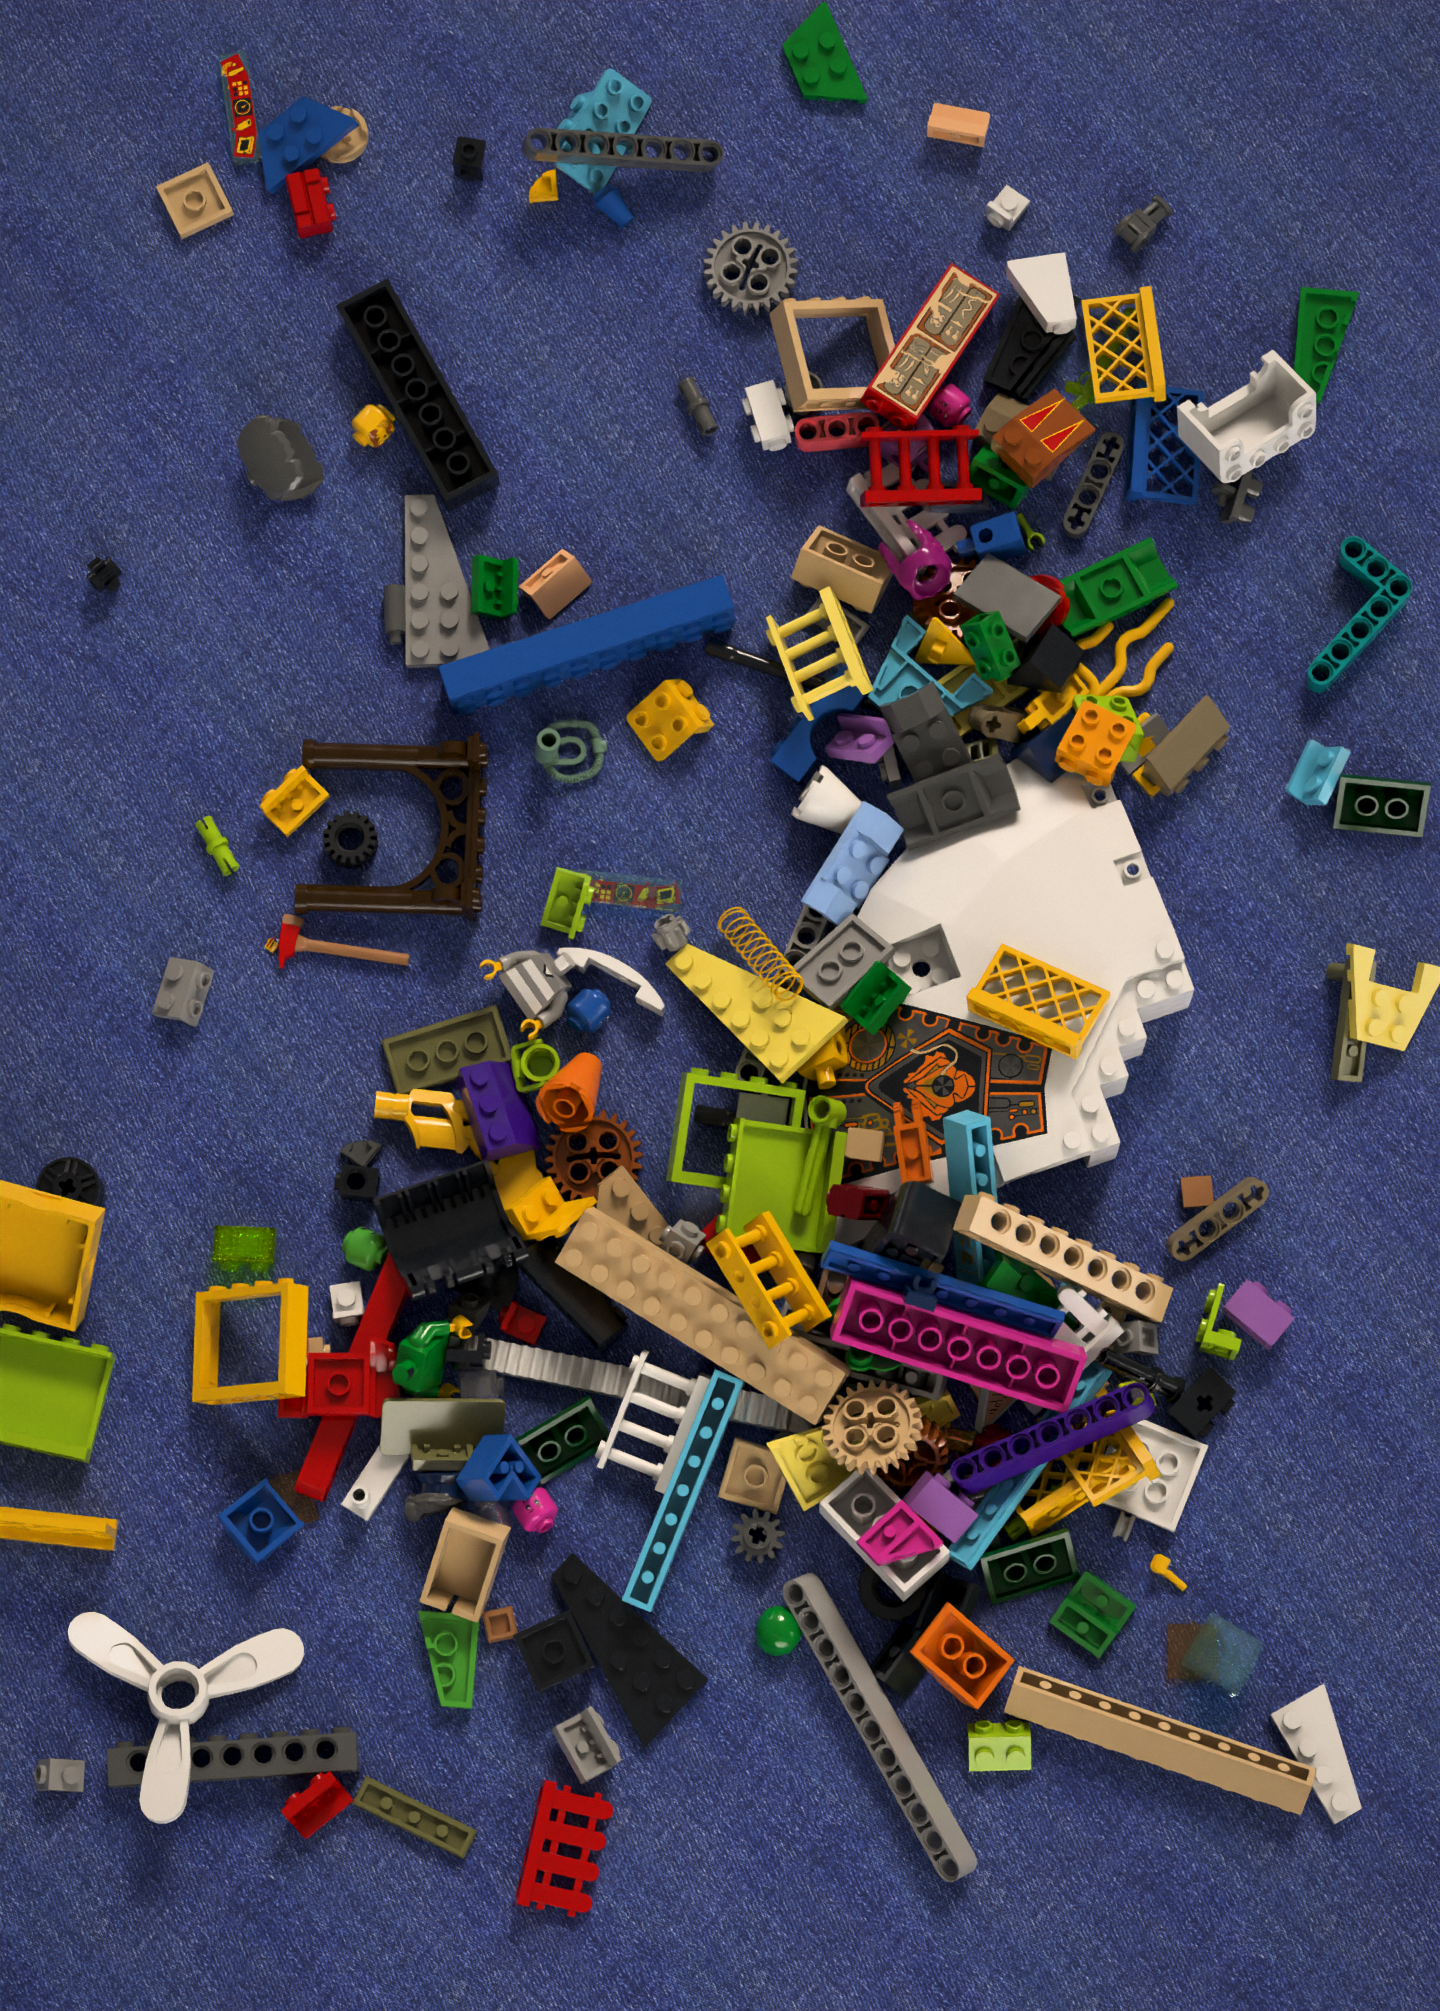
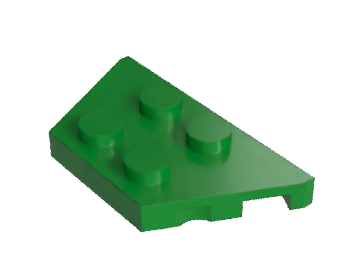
M826 1L822 2L782 44L783 53L803 99H826L833 102H840V99L857 100L858 103L864 104L867 102L865 91Z

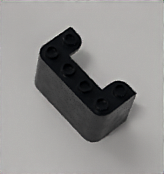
M918 1181L904 1182L865 1237L861 1250L920 1267L922 1261L928 1258H935L934 1262L940 1265L947 1254L954 1232L953 1227L962 1203Z

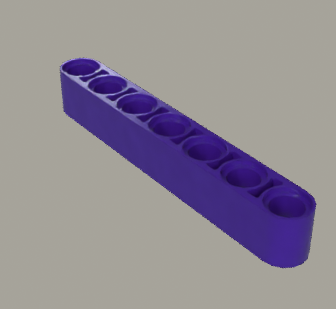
M1136 1382L1130 1383L958 1458L951 1465V1477L965 1494L977 1493L1147 1419L1154 1412V1400L1145 1385ZM1137 1398H1144L1142 1403L1138 1405H1132L1134 1400H1136ZM1109 1410H1116L1111 1417H1104L1105 1413ZM1087 1422L1083 1429L1075 1430L1078 1424ZM1058 1435L1055 1441L1047 1442L1050 1436ZM1030 1447L1027 1453L1018 1455L1021 1449ZM1001 1459L998 1466L990 1467L993 1461ZM973 1472L970 1478L962 1480L965 1473Z

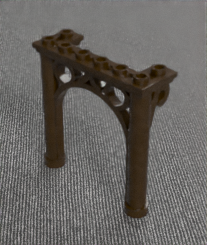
M474 732V736H468V744L462 741L448 740L439 742V746L317 742L316 739H304L302 765L306 769L396 771L409 774L421 781L430 790L438 804L441 816V835L437 850L429 865L414 879L396 886L296 884L294 897L295 913L308 914L309 911L463 915L464 918H469L470 922H476V913H482V895H480L478 884H483L484 867L479 866V855H484L485 837H480V826L486 825V808H481L482 797H487L488 789L487 779L482 778L483 768H488L489 765L487 742H482L480 732ZM420 769L444 771L440 773L434 782ZM461 770H469V777L467 778ZM450 777L459 778L463 783L462 794L453 800L444 797L440 791L445 780ZM467 801L466 824L457 821L453 810L447 811L446 806L452 809L459 808ZM449 823L451 827L454 829V831H452L450 834ZM461 838H466L465 862L455 853H445L446 849L452 851L454 843ZM445 861H453L459 866L458 878L451 884L441 882L436 874V870ZM429 878L432 879L436 886L432 890H415Z

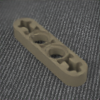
M1256 1177L1243 1179L1173 1232L1166 1242L1167 1252L1179 1261H1187L1193 1258L1264 1204L1269 1196L1268 1186ZM1252 1186L1257 1188L1255 1190L1257 1194L1255 1197L1250 1196V1188ZM1241 1196L1242 1198H1244L1242 1199V1201L1245 1202L1246 1205H1244L1237 1197ZM1229 1202H1234L1236 1205L1235 1213L1231 1217H1224V1206ZM1210 1220L1212 1223L1211 1232L1201 1236L1199 1233L1200 1224ZM1190 1232L1198 1239L1197 1242L1192 1240L1193 1237L1189 1235ZM1181 1240L1185 1242V1250L1183 1252L1178 1250V1242Z

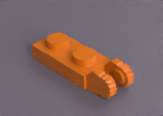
M913 1099L911 1101L914 1122L905 1124L903 1106L900 1102L893 1103L895 1121L893 1129L901 1183L903 1184L908 1181H918L922 1184L934 1183L926 1124L923 1121L920 1100Z

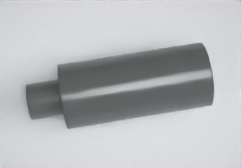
M388 584L384 586V633L389 635V644L399 645L401 644V635L406 632L405 586L401 584Z

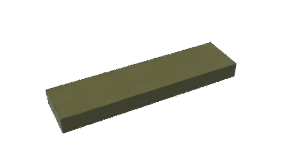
M365 1776L352 1802L353 1805L462 1859L465 1858L478 1832L368 1776Z

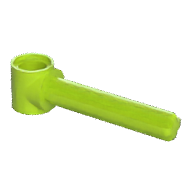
M822 1095L814 1097L808 1105L810 1123L815 1125L793 1208L795 1213L805 1216L811 1214L832 1129L837 1130V1127L844 1122L847 1115L846 1107L841 1101ZM829 1106V1113L825 1116L826 1109Z

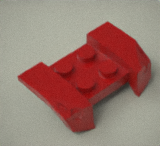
M307 1336L305 1397L278 1399V1418H309V1416H370V1418H381L383 1400L386 1398H401V1385L394 1383L392 1375L397 1359V1347L392 1342L370 1336V1353H309V1340Z

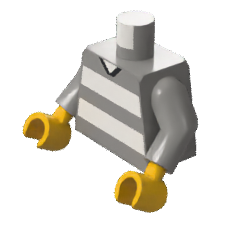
M535 950L515 951L497 958L496 962L489 959L481 962L479 969L489 966L493 970L491 974L483 977L485 980L493 979L497 971L502 972L498 977L527 1017L521 1023L520 1032H523L526 1028L534 1029V1032L528 1035L529 1041L535 1040L538 1037L539 1029L547 1028L562 1016L568 1000L567 993L572 987L564 974L575 966L573 959L566 952L553 959L549 953H539Z

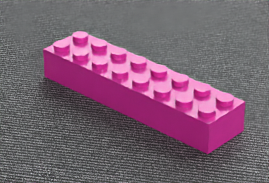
M848 1276L830 1327L831 1340L1060 1413L1068 1411L1087 1360L1084 1347L939 1303L936 1304L934 1312L904 1303L900 1291Z

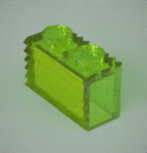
M215 1225L212 1262L215 1266H220L219 1270L226 1272H237L238 1267H250V1272L268 1273V1268H276L278 1231L276 1228Z

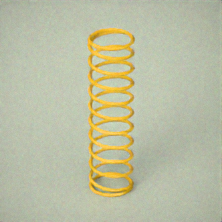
M733 907L726 910L719 918V931L725 935L726 939L730 940L731 945L736 947L737 952L742 954V958L747 961L750 967H753L754 972L759 974V978L765 981V985L770 988L779 1001H789L795 998L804 986V980L800 974L784 958L783 954L778 951L777 947L761 931L760 927L755 924L754 920L745 912V909ZM739 909V910L732 911V912L726 914V913L729 912L730 910ZM737 912L744 914V917L733 920L725 931L721 928L722 922L729 915ZM743 919L738 927L727 931L734 922ZM745 919L748 920V924L743 925ZM749 926H753V931L746 933ZM746 927L742 934L733 938L739 929ZM733 932L731 938L728 937L727 933ZM752 933L746 942L739 944L745 936ZM755 933H759L758 938L751 940ZM739 938L737 944H734V943H733V940H736V939ZM761 939L765 940V944L757 947ZM758 940L755 946H753L750 950L745 951L746 947L750 943ZM745 945L743 950L740 951L738 947ZM766 946L771 948L770 951L763 953ZM763 947L758 955L750 958L757 949ZM748 952H751V953L749 954L748 958L745 957L744 954H746V953H748ZM776 953V958H773L768 961V959L771 957V954ZM766 954H769L766 960L756 965V963L761 957H763ZM756 959L754 965L750 963V960ZM775 960V962L769 969L762 972L763 968L768 963ZM778 960H782V965L774 967ZM763 965L760 971L756 970V967ZM783 967H788V972L780 974ZM777 968H780V970L778 971L777 974H775V975H774L773 977H771V978H768V976H769L774 970H776ZM768 972L767 976L763 978L761 974ZM787 974L785 978L780 981L779 984L774 985L775 981L778 978ZM794 977L787 989L778 992L779 986L786 979ZM796 977L799 978L800 985L795 994L787 999H782L778 996L787 992L794 984ZM774 979L772 984L769 985L767 981Z

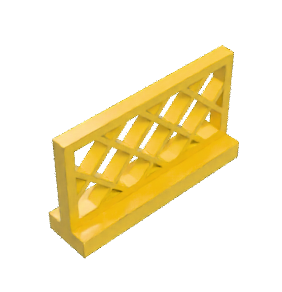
M1140 287V293L1081 300L1095 404L1154 397V402L1166 401V383L1152 287ZM1135 304L1136 310L1129 317L1118 311L1122 305ZM1102 308L1107 313L1098 321L1089 315V309ZM1112 316L1124 322L1116 332L1105 325ZM1129 326L1139 332V335L1132 342L1121 335ZM1099 330L1111 336L1103 346L1093 340L1094 335ZM1116 340L1127 347L1120 356L1109 350V347ZM1132 351L1143 357L1136 367L1125 360ZM1103 354L1114 361L1107 370L1096 364ZM1119 365L1130 371L1123 381L1112 375ZM1135 376H1138L1146 381L1147 388L1134 389L1128 384ZM1106 379L1118 386L1113 392L1100 393L1099 387Z
M1002 943L977 986L971 988L966 999L968 1011L1077 1060L1082 1052V1044L1111 995L1105 989ZM1004 955L1016 959L1019 967L1002 972L999 964ZM1035 969L1044 973V980L1031 984L1028 983L1025 972ZM1021 974L1025 985L1008 990L1004 978ZM1001 980L1003 992L992 995L983 991L988 983ZM1063 981L1071 985L1072 992L1059 996L1055 995L1052 984ZM1048 986L1052 998L1035 1002L1032 990ZM1025 992L1028 993L1031 1004L1019 1007L1012 1003L1011 996ZM1087 994L1100 997L1096 1005L1084 1009L1079 998ZM1075 998L1079 1010L1062 1015L1059 1003ZM1055 1005L1058 1016L1050 1019L1040 1017L1039 1008ZM1082 1017L1084 1026L1078 1034L1067 1029L1065 1021Z
M1104 1386L1095 1395L1094 1399L1108 1393ZM1109 1410L1105 1413L1104 1417H1111L1116 1410ZM1131 1426L1113 1433V1437L1108 1435L1094 1441L1100 1443L1096 1454L1083 1452L1085 1448L1083 1446L1076 1451L1060 1456L1093 1507H1096L1146 1476L1152 1481L1161 1475L1153 1457ZM1107 1444L1120 1446L1117 1456L1103 1455ZM1080 1460L1093 1461L1090 1472L1077 1470ZM1101 1462L1114 1463L1110 1474L1097 1473ZM1121 1464L1131 1465L1136 1469L1127 1476L1118 1475ZM1094 1480L1107 1482L1105 1489L1095 1495L1092 1493L1091 1489Z
M1086 1422L1078 1424L1075 1430L1083 1429ZM1092 1442L1090 1443L1093 1444L1091 1453L1096 1454L1100 1443ZM1107 1444V1446H1113V1448L1116 1450L1110 1455L1117 1456L1120 1446L1114 1444ZM1058 1457V1458H1055V1459H1053V1460H1062V1459H1061V1457ZM1053 1460L1048 1462L1044 1471L1038 1476L1042 1478L1039 1490L1029 1489L1025 1496L1037 1497L1036 1503L1024 1511L1020 1506V1501L1015 1508L1016 1513L1033 1537L1089 1501L1067 1466L1065 1473L1051 1472ZM1080 1460V1462L1089 1463L1086 1472H1090L1093 1461ZM1101 1462L1097 1473L1110 1474L1114 1463ZM1121 1464L1118 1475L1127 1476L1136 1469L1134 1466ZM1048 1479L1063 1480L1062 1486L1057 1490L1045 1491ZM1094 1480L1091 1489L1092 1493L1095 1495L1105 1489L1107 1482Z
M0 1506V1539L106 1551L115 1550L118 1528L117 1519Z

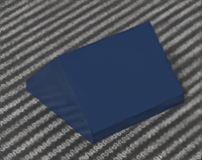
M1072 711L1066 712L1053 724L1046 726L1044 729H1036L1010 749L1011 754L1050 783H1053L1067 772L1055 762L1057 747L1074 718Z

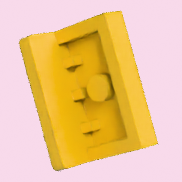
M301 765L297 770L295 768L290 770L284 776L283 783L276 790H269L261 799L262 803L259 807L262 813L288 838L330 798V795L308 774L307 769Z

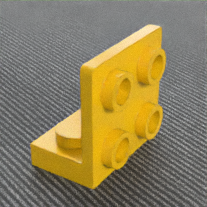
M551 1176L537 1182L510 1205L505 1212L523 1241L531 1239L541 1241L548 1236L554 1235L555 1238L567 1234L571 1230L570 1225L575 1221H579L584 1210L591 1208L597 1203V1200L593 1196L565 1202Z

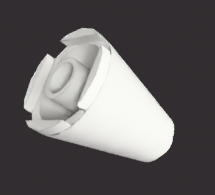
M821 765L819 773L816 771L798 798L802 802L798 808L794 806L791 815L798 820L843 834L862 801L828 768Z

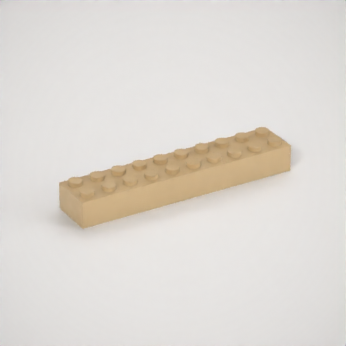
M595 1207L584 1210L555 1260V1263L813 1425L822 1421L823 1416L829 1409L828 1405L833 1403L836 1395L852 1371L847 1364L791 1329V1336L769 1350L735 1294Z

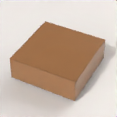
M1211 1175L1180 1178L1183 1209L1206 1208L1214 1202Z
M512 1606L483 1612L482 1616L489 1644L514 1638L513 1635L518 1633Z

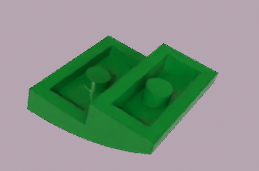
M1086 1569L1049 1622L1093 1655L1100 1658L1137 1605Z

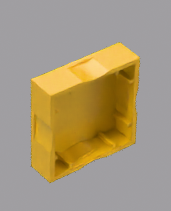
M0 1180V1311L18 1313L33 1321L74 1332L85 1318L106 1209Z

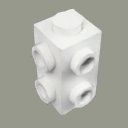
M773 380L746 387L747 398L742 399L746 416L752 415L755 425L750 426L755 443L761 442L763 451L768 449L770 451H778L785 448L788 443H791L790 432L795 430L790 414L784 416L782 406L786 405L782 388L776 389Z

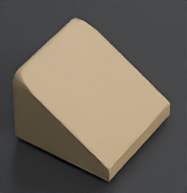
M849 1127L845 1157L858 1161L882 1163L885 1132Z

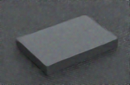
M987 553L953 593L955 601L977 614L999 611L1007 631L1025 643L1028 642L1061 602L1060 595L990 553Z

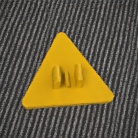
M933 617L916 654L915 661L917 663L937 665H975L971 652L937 617Z

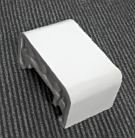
M1274 350L1261 357L1264 365L1258 374L1255 371L1250 373L1249 384L1207 408L1200 402L1196 408L1190 400L1177 406L1179 438L1223 483L1237 481L1245 473L1262 466L1265 461L1275 455L1284 453L1290 446L1300 440L1309 438L1315 431L1316 392Z

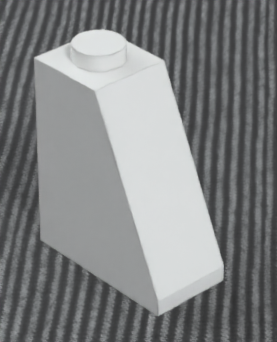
M1065 252L1007 261L1006 276L1044 331L1046 333L1065 334L1070 332L1071 329H1075L1077 317Z

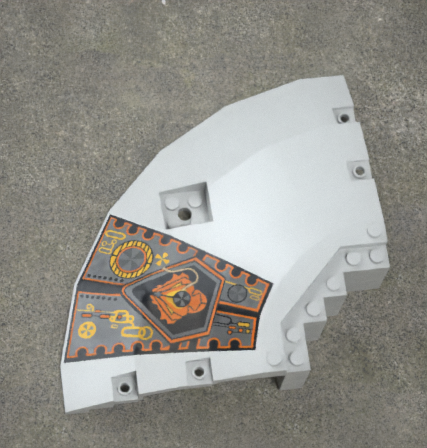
M1016 758L1007 764V768L1015 786L1021 810L909 851L906 848L871 888L857 917L894 947L895 955L884 965L905 981L912 990L907 994L905 1001L895 1009L886 1024L874 1036L838 1005L833 1011L845 1016L849 1021L845 1024L848 1063L845 1067L834 1071L836 1085L832 1088L819 1089L817 1080L804 1078L802 1090H806L803 1107L805 1128L814 1129L815 1124L810 1123L808 1105L814 1097L822 1095L841 1101L847 1110L844 1122L837 1127V1130L832 1129L831 1132L848 1133L849 1127L885 1132L882 1163L858 1161L844 1157L841 1184L864 1185L889 1190V1202L902 1185L893 1126H895L893 1103L900 1102L903 1106L905 1124L913 1123V1113L911 1110V1101L913 1099H919L921 1102L934 1183L924 1185L949 1197L943 1118L965 1110L988 1116L991 1119L996 1189L1032 1173L1035 1174L1082 1157L1087 1168L1116 1158L1121 1142L1105 1099L1124 1093L1129 1076L1124 1061L1142 1055L1147 1040L1142 1023L1188 1008L1194 987L1184 962L1185 957L1153 877L1150 876L1142 850L1122 802L1116 799L1111 784L1108 788L1103 785L1096 786L1088 782L1085 776L1075 771L1073 773L1065 772L1053 783H1050ZM1102 792L1105 795V799L1098 801L1095 799L1094 794ZM1135 866L1138 869V873L1130 875L1127 872V868ZM1002 943L1110 992L1111 996L1082 1044V1052L1077 1060L968 1011L966 996L972 987L975 988ZM1004 955L999 964L1002 972L1019 967L1017 960L1007 955ZM925 962L929 965L930 972L924 977L916 976L912 970L914 964ZM1038 969L1025 972L1029 984L1045 979L1044 973ZM1021 974L1004 978L1008 990L1025 985ZM1001 980L988 983L983 991L993 995L1003 992L1004 989ZM1063 981L1052 984L1056 996L1072 992L1069 983ZM1048 986L1032 990L1035 1002L1052 998ZM1027 992L1011 996L1012 1003L1016 1006L1021 1007L1031 1004ZM1093 994L1079 997L1083 1009L1096 1005L1100 997ZM1075 998L1059 1003L1062 1015L1079 1010ZM1054 1004L1038 1009L1040 1017L1045 1019L1058 1016ZM1082 1017L1065 1021L1067 1029L1078 1034L1084 1026ZM829 1106L826 1109L825 1116L829 1113ZM837 1216L834 1241L857 1247L859 1243L864 1242L865 1237L877 1220H853Z

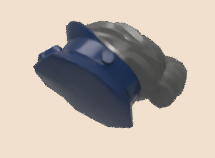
M460 1472L418 1474L417 1478L421 1482V1493L417 1495L409 1494L406 1498L404 1513L407 1520L418 1522L425 1516L437 1512L445 1514L447 1510L453 1507L460 1509L466 1501L471 1502L456 1482Z

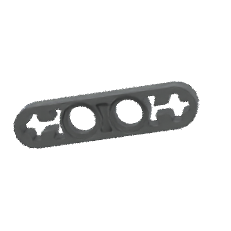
M1106 432L1098 440L1067 508L1062 528L1064 533L1070 538H1081L1087 533L1122 457L1125 445L1124 439L1116 432ZM1114 441L1116 442L1115 447L1117 449L1111 451L1107 460L1103 458L1106 453L1105 444ZM1100 465L1106 468L1108 474L1103 479H1096L1092 476L1091 469ZM1084 491H1090L1096 496V501L1091 505H1085L1079 500V495ZM1078 510L1083 512L1080 522L1083 527L1078 526L1074 530L1071 528L1069 520L1074 521Z

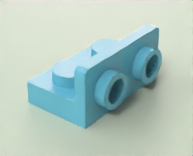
M1308 740L1286 787V792L1307 806L1327 805L1351 752L1342 746L1324 747L1315 740Z

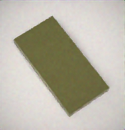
M496 1005L381 1040L398 1094L409 1095L413 1088L429 1090L454 1082L462 1067L486 1061L509 1064L512 1061L511 1050Z

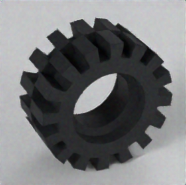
M344 811L342 816L336 814L334 816L335 819L333 821L329 820L327 829L324 828L323 844L330 859L333 862H337V865L343 867V865L347 866V869H353L355 865L360 868L365 861L368 864L371 861L370 857L372 855L375 856L377 852L376 846H378L377 833L372 821L370 822L365 815L360 816L359 812L356 811L353 814H349V811ZM352 829L362 835V842L355 850H345L340 846L339 838L344 831Z

